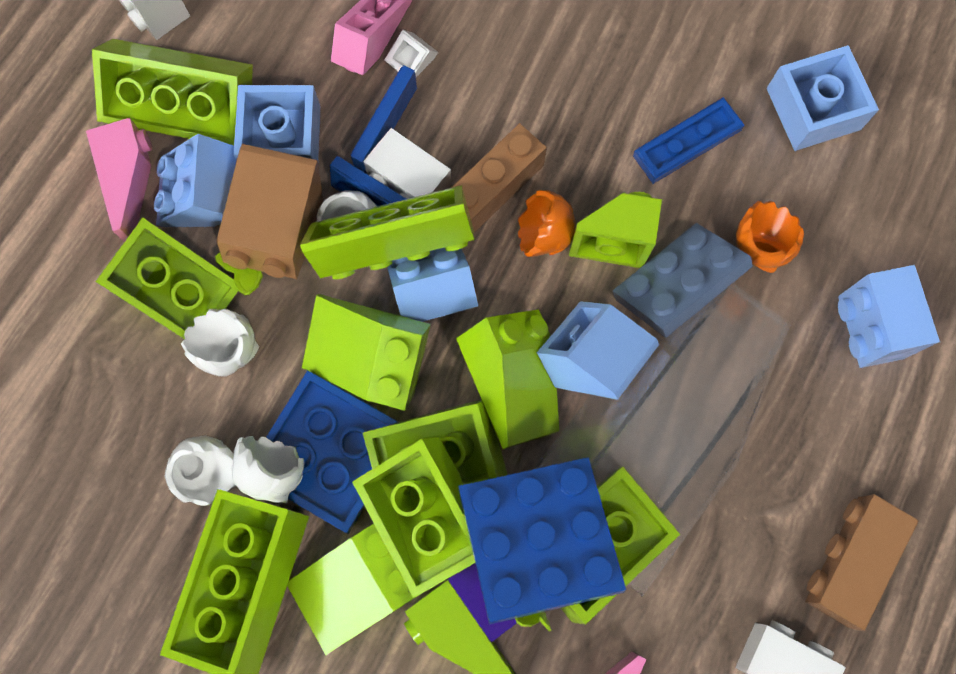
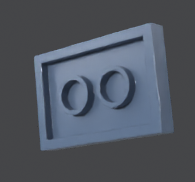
M695 223L613 290L616 301L667 338L752 268L751 256L698 223Z

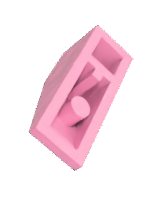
M360 0L335 23L331 62L345 67L348 71L364 75L380 58L412 0Z
M130 118L86 131L112 231L124 242L139 221L151 169L148 151H152V145L145 129L139 130Z

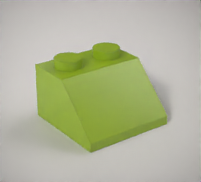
M645 192L620 194L577 223L569 256L641 268L656 245L662 199L652 198L650 194Z

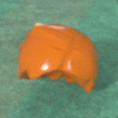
M550 190L536 191V194L525 201L527 209L518 217L520 226L518 237L521 239L520 250L524 251L527 257L544 254L554 255L563 251L571 244L576 228V220L570 202Z
M757 201L753 206H750L738 225L736 247L751 256L753 265L763 271L774 273L778 267L789 264L798 255L803 243L804 230L800 226L799 218L791 216L786 206L777 208L775 202L768 201L762 203Z

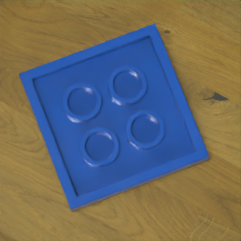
M307 370L266 436L271 442L281 441L284 446H294L299 458L304 459L301 483L290 492L288 499L349 534L365 508L352 481L372 470L363 432L394 424L398 421Z
M589 457L459 486L460 498L489 625L626 591Z

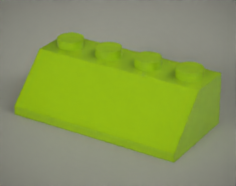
M111 39L92 49L98 122L110 124L130 118L140 130L145 129V131L187 139L201 134L234 146L238 85H252V64L118 39Z
M461 185L311 223L300 246L303 254L320 278L332 276L336 280L349 277L355 273L356 269L368 266L370 270L386 268L393 263L392 260L407 257L410 261L419 260L429 256L430 251L444 247L446 251L462 249L468 245V241L474 240V231Z
M217 489L160 655L210 674H259L309 516Z

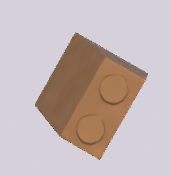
M246 144L241 145L216 241L223 263H227L236 269L250 268L263 271L276 278L284 276L294 279L298 278L305 259L300 244L310 224L317 222L318 209L323 202L318 160Z

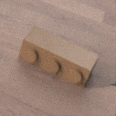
M520 123L451 187L462 185L474 233L544 166L547 147Z
M875 494L855 498L846 507L843 514V519L846 522L840 534H835L827 544L825 554L828 557L822 569L816 570L807 584L809 594L805 600L806 603L847 628L865 631L919 522L916 518Z

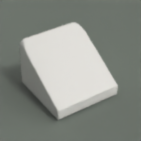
M402 30L384 61L398 72L403 65L415 70L417 77L434 60L438 52L414 33Z

